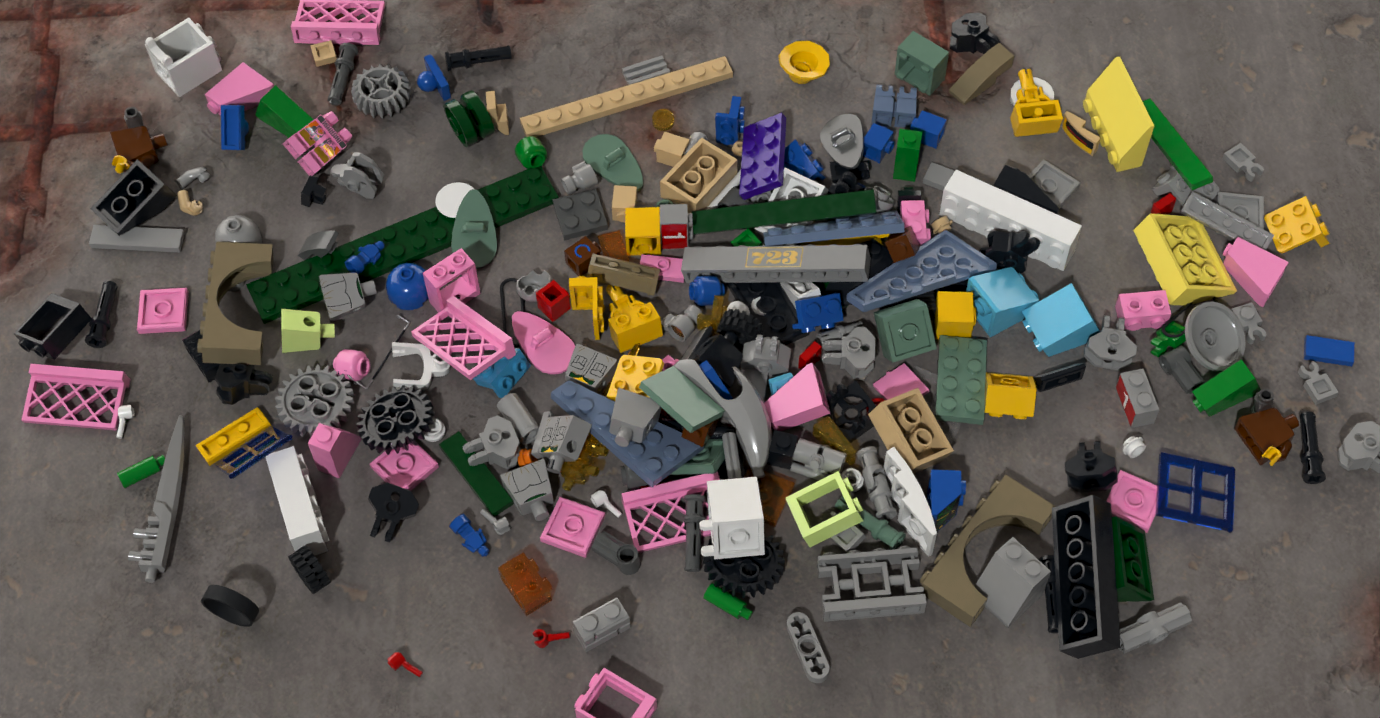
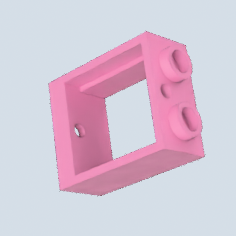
M462 248L423 272L429 302L438 313L448 307L446 300L452 296H459V300L465 304L481 294L475 263ZM459 275H462L460 278H458L457 280H455L454 282H452L451 284H449V285L446 286L445 288H443V289H441V290L439 289V288L443 287L444 285H446L447 283H449L450 281H452L453 279H455L456 277H458Z
M603 668L600 674L596 673L589 683V690L585 695L581 694L574 705V708H576V718H596L588 712L605 687L609 686L639 704L631 718H651L657 709V700L618 675Z

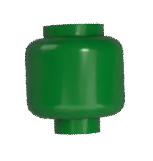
M529 136L517 143L515 155L523 167L527 169L542 166L546 161L547 150L539 139Z

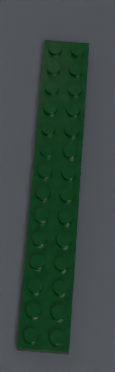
M541 166L526 169L478 189L489 206L495 228L553 205V199L559 198ZM434 207L338 246L331 254L327 253L322 258L316 255L250 282L246 286L263 323L266 324L280 318L281 309L300 310L324 300L319 276L350 273L345 266V261L352 255L357 256L361 252L358 251L359 247L375 244L378 241L384 243V249L380 251L381 256L376 261V264L373 265V262L368 263L364 270L358 274L360 283L387 274L400 264L413 263L451 247L455 218L443 215L437 207Z

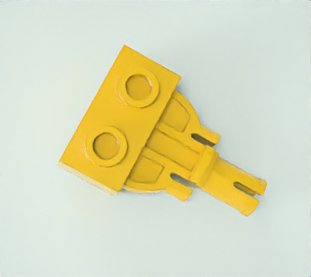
M1025 69L1020 70L1018 77L1022 89L1016 92L1017 101L1010 117L1014 136L1058 132L1063 120L1059 100H1050L1043 93L1042 87L1038 88L1035 85L1031 69L1026 70L1027 74Z
M612 285L607 286L606 292L613 301V303L609 304L611 315L608 323L611 338L620 353L663 336L660 316L651 302L644 304L636 300L633 295H630L629 300L628 295L624 294L620 287L614 286V290Z

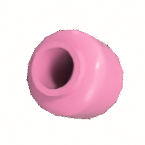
M343 349L335 357L333 368L337 372V376L343 374L346 380L360 381L369 373L370 361L362 351Z

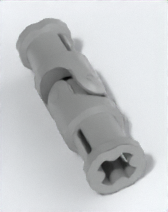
M873 446L862 448L856 455L863 467L862 475L870 501L874 503L877 511L876 518L879 520L893 519L897 516V510L892 505L890 498L892 493L883 466L879 464L877 449Z

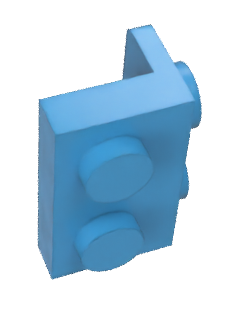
M515 348L516 355L509 360L506 357L501 358L473 379L477 385L493 389L499 398H503L531 365L521 350Z

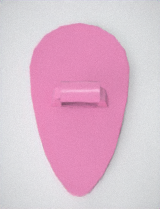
M515 312L512 315L514 335L534 367L542 373L550 375L561 374L567 371L575 348L573 341L561 330L542 318L526 312Z

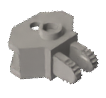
M354 152L346 164H336L330 170L334 177H338L337 182L341 186H346L350 191L356 192L366 199H374L377 191L375 185H381L384 178V173L375 161L359 152Z
M1104 315L1101 332L1089 338L1084 349V357L1094 367L1119 371L1131 365L1132 358L1136 356L1137 346L1126 336L1124 318H1118L1116 329L1109 328L1110 316ZM1107 359L1112 361L1110 363H1107L1104 360Z
M856 327L848 336H842V340H827L822 343V348L826 351L841 352L824 353L822 362L840 365V369H845L854 380H864L874 370L875 337L866 327Z
M757 335L756 340L744 343L741 369L758 370L762 373H768L770 377H777L788 373L791 348L781 344L778 337L763 338V335Z
M498 415L488 419L484 432L479 433L480 438L472 440L463 446V450L467 454L481 449L484 450L468 458L470 466L489 462L490 465L495 463L506 469L517 466V457L521 450L519 447L520 442L512 423Z
M1373 421L1357 423L1337 451L1339 465L1347 471L1360 468L1368 470L1371 468L1380 473V426Z

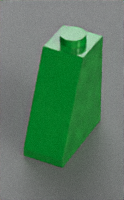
M276 85L260 99L255 114L258 119L288 138L314 120Z
M905 129L899 130L893 179L915 182L922 132Z
M1241 359L1193 390L1192 393L1196 399L1192 402L1200 413L1205 411L1210 417L1254 397L1261 389L1256 378Z

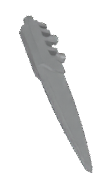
M179 415L163 465L153 506V512L156 517L148 516V528L134 529L133 537L144 539V548L141 552L129 551L128 556L129 561H139V568L141 572H146L145 581L149 583L155 582L157 573H164L177 515L184 461V417L182 415Z

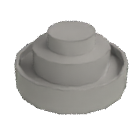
M874 186V188L865 187L864 191L874 189L877 213L892 209L895 201L890 197V192L879 186Z

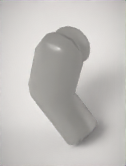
M198 167L186 171L175 182L183 189L196 178L201 183H204L210 178V174L206 171V168Z

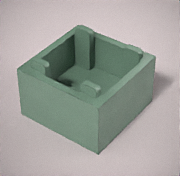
M912 31L898 46L894 75L900 80H904L918 88L920 92L930 96L945 80L949 52Z
M915 299L874 312L883 356L892 363L937 349L926 303Z

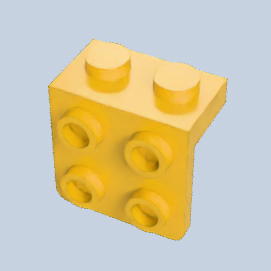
M1306 196L1272 211L1264 217L1269 232L1274 235L1273 242L1279 253H1285L1313 239L1316 240L1321 248L1330 244L1327 239V235L1330 234L1326 224L1324 222L1321 223L1318 218L1322 216L1317 204L1312 205Z
M578 276L576 278H569L572 310H593L595 340H600V333H604L603 286H598L597 277L587 278L585 276Z
M632 355L621 356L607 393V398L615 401L618 388L650 398L639 386L641 381L662 372L664 366L662 359Z

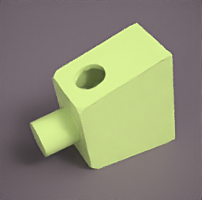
M281 309L282 353L320 349V338H335L334 324H320L319 312Z

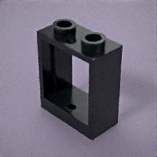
M51 293L16 330L14 335L20 340L18 344L25 351H34L42 358L46 356L55 360L92 318L80 303ZM61 316L64 317L56 325V327L44 338V340L40 341L44 334L57 322V320Z

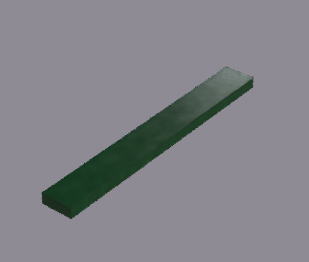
M873 189L692 211L691 213L694 235L875 214L877 212Z

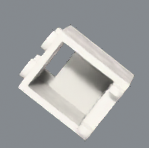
M190 18L185 19L154 39L148 37L145 41V47L155 72L178 97L183 96L222 71L220 65L221 57L215 50L217 47L215 41L211 36L207 37L200 24H194Z
M757 477L707 481L709 520H702L699 525L702 531L711 532L712 545L703 546L701 548V555L705 557L714 556V559L765 555L764 517Z

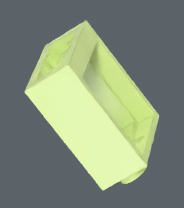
M839 471L786 497L802 537L809 547L863 522L860 515L863 508L857 497L852 498L850 492L854 491L848 477L843 479ZM840 488L849 509L811 527L802 506Z

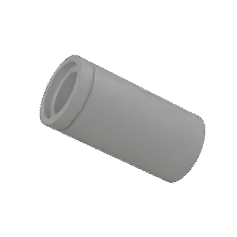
M510 393L500 399L497 408L502 416L512 423L520 442L524 445L534 442L539 425L516 393Z

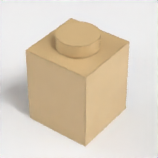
M664 132L661 140L657 139L654 146L657 162L674 167L685 156L684 153L689 144V139Z
M614 185L612 200V219L614 221L625 222V208H637V187Z

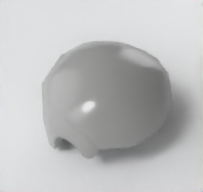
M532 270L527 276H522L517 280V294L526 301L537 302L536 292L551 282V275L545 270L542 274H537Z

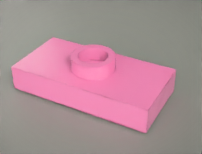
M641 255L640 265L660 269L658 280L684 283V277L681 272L683 259Z

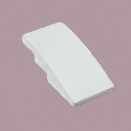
M895 447L886 452L884 462L886 479L892 485V496L890 498L900 508L898 515L899 523L929 557L933 554L937 536L932 513L913 472Z

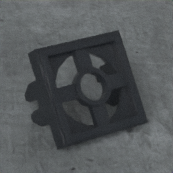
M854 381L847 387L839 384L836 393L833 391L828 392L826 398L831 414L822 417L845 446L874 427L868 415L862 416L860 420L863 410L868 407L870 413L876 405L857 381ZM857 397L863 401L856 406L848 405L844 398ZM838 403L842 408V416L834 421L833 410ZM848 409L858 411V416L854 420H847L844 417ZM845 423L853 424L851 430L840 427Z

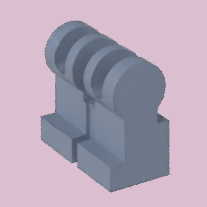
M876 84L871 124L891 126L892 117H895L894 127L910 128L914 117H916L917 88L911 87L910 93H905L904 87L900 86L896 98L897 102H894L895 93L893 92V86L889 85L888 91H883L882 85Z

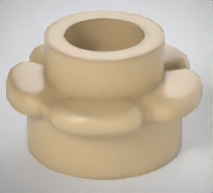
M947 216L937 219L931 224L933 233L940 234L944 230L951 231L950 225L953 224V221H950Z

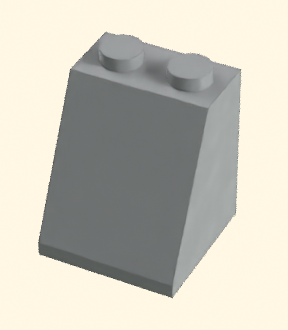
M1012 537L995 552L974 587L987 598L985 607L1008 628L1042 597L1051 571Z

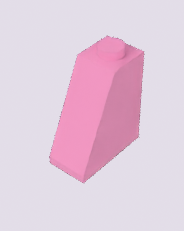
M242 62L205 94L208 102L207 107L213 114L218 113L220 116L221 105H244V111L252 109L259 105L260 99L274 87V84Z
M1239 237L1236 238L1233 245L1229 243L1223 252V256L1226 257L1223 263L1226 270L1259 306L1264 307L1281 279L1288 261Z
M813 363L807 364L764 402L771 427L777 431H784L831 414L820 372Z
M319 423L308 442V446L318 471L340 478L362 439L360 436L340 428Z

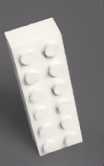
M955 170L943 190L939 215L942 217L947 216L950 221L952 220L968 230L976 231L986 238L988 234L994 231L1006 233L1013 231L1016 234L1026 231L1029 233V239L1037 238L1040 241L1038 249L1029 254L1028 257L1040 260L1050 267L1064 271L1075 252L1082 227L1080 224L958 170Z

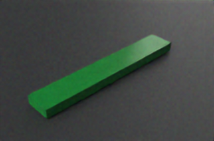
M1151 98L1142 101L1154 124L1151 139L1190 189L1195 190L1212 183L1213 176Z

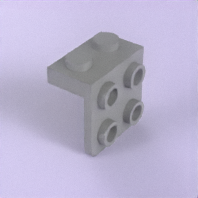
M1172 164L1170 165L1171 169L1162 174L1157 179L1158 183L1152 188L1157 196L1172 192L1182 206H1184L1192 191L1210 201L1219 192V187L1214 181L1191 190Z

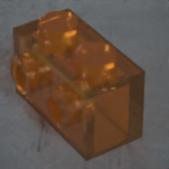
M524 552L498 567L500 579L526 616L552 601L550 591L553 588L546 577L541 578L538 574V565L533 558L528 559Z

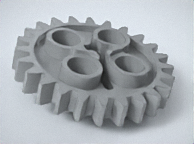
M317 364L315 370H311L308 365L304 373L301 369H298L297 376L289 374L291 381L283 380L284 388H278L280 396L275 397L278 404L275 407L279 413L280 421H283L286 428L290 427L292 433L299 430L302 437L306 432H309L310 437H312L319 423L341 428L339 421H348L346 414L352 413L351 406L355 404L350 382L346 381L345 375L337 376L335 370L331 372L329 366L321 370L319 364ZM301 406L303 407V408L300 409V410H295V409L298 408V407H301ZM322 412H326L324 415H321V416L318 415V414H320V413H322Z

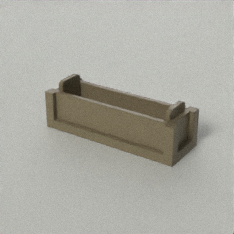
M592 254L587 278L597 277L598 282L654 296L660 269Z

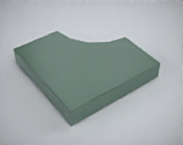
M709 439L704 446V450L671 474L716 473L725 459L722 439Z

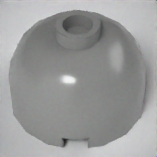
M233 215L223 219L217 226L215 241L262 244L260 229L252 219L243 215Z

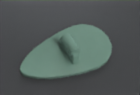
M601 134L590 138L585 143L582 150L583 160L586 164L591 165L595 173L614 185L635 186L637 191L643 188L641 169L622 140L613 135Z
M472 189L465 195L458 208L452 232L451 249L452 253L462 248L475 263L477 269L491 263L496 255L497 239L489 206L478 190Z

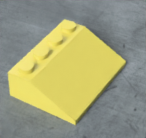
M1119 56L1115 57L1087 90L1085 100H1083L1084 110L1086 113H1089L1092 127L1094 130H1097L1099 137H1101L1100 144L1102 147H1105L1108 153V160L1111 165H1114L1116 172L1142 166L1154 129V124Z
M1150 213L1133 230L1156 276V280L1159 282L1162 290L1166 291L1170 305L1185 306L1188 303L1195 304L1211 300L1213 297L1219 298L1237 292L1203 224L1188 216Z

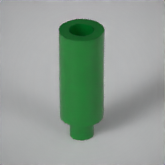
M152 455L117 472L123 487L127 488L160 472L159 467L164 465L165 457L161 455L154 458Z
M714 583L710 584L703 599L737 619L743 617L749 620L753 611L746 608V602L736 596L733 597L729 592L723 593V589L719 586L715 587Z

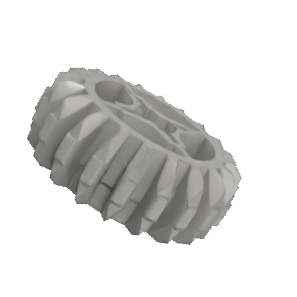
M379 64L378 67L374 68L371 65L370 70L363 69V74H357V80H353V87H351L353 102L357 105L359 111H363L365 115L371 113L373 118L380 115L383 119L384 115L388 114L391 117L392 112L399 113L400 108H405L406 102H409L411 95L409 79H407L403 71H399L397 66L391 68L389 64L386 67Z

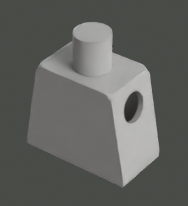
M618 388L609 430L611 434L616 435L615 443L621 447H627L630 440L642 443L658 422L661 407L651 398Z

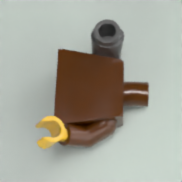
M128 107L124 112V119L128 129L110 132L117 152V156L113 158L112 165L116 166L115 171L117 173H125L137 159L149 169L159 161L155 150L168 146L163 133L150 137L147 127L143 124L141 112L135 107Z
M1262 389L1256 393L1254 397L1255 405L1251 410L1252 414L1240 417L1234 430L1259 465H1263L1270 460L1269 464L1273 466L1276 462L1286 460L1292 448L1293 429L1299 426V421L1294 414L1283 418L1276 408H1272L1274 394L1269 389Z

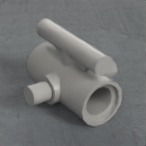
M800 438L794 451L793 460L803 463L805 466L793 462L790 471L819 481L831 475L828 472L835 473L839 471L841 474L847 453L832 449L826 444L820 445Z

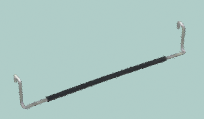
M399 316V317H400L401 319H403L404 321H406L408 324L406 325V327L404 328V330L401 332V334L399 335V337H398V339L396 340V342H398V341L400 340V338L402 337V335L404 334L406 328L408 327V325H409V323H410V322H408L407 320H405L404 318H402L401 316ZM391 348V350L389 351V353L387 354V356L385 357V359L383 360V362H382V364L380 365V367L378 368V370L376 371L375 375L373 376V378H372L371 382L369 383V385L367 386V388L364 387L363 385H361L360 383H358L357 381H354V384H355V385L359 384V385L362 386L363 388L368 389L369 386L371 385L372 381L375 379V377L377 376V374H378L379 371L381 370L382 366L384 365V363H385L386 360L388 359L389 355L391 354L392 348Z

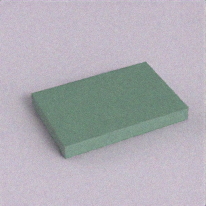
M674 366L641 381L639 386L644 393L690 433L722 417L725 411Z

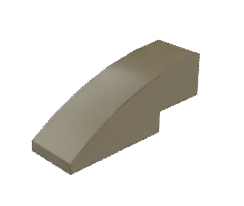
M1000 43L996 44L967 69L949 89V93L961 104L966 105L994 85L996 78L1012 67L1014 55Z

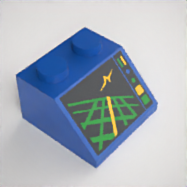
M931 470L927 488V502L937 532L957 515L958 507L963 506V495L966 494V480H961V471Z

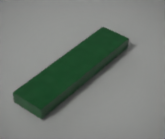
M458 431L441 442L439 447L490 514L495 517L512 506L514 502L484 463L475 466L469 465L468 458L476 454V452L470 454L464 452L463 446L468 442Z

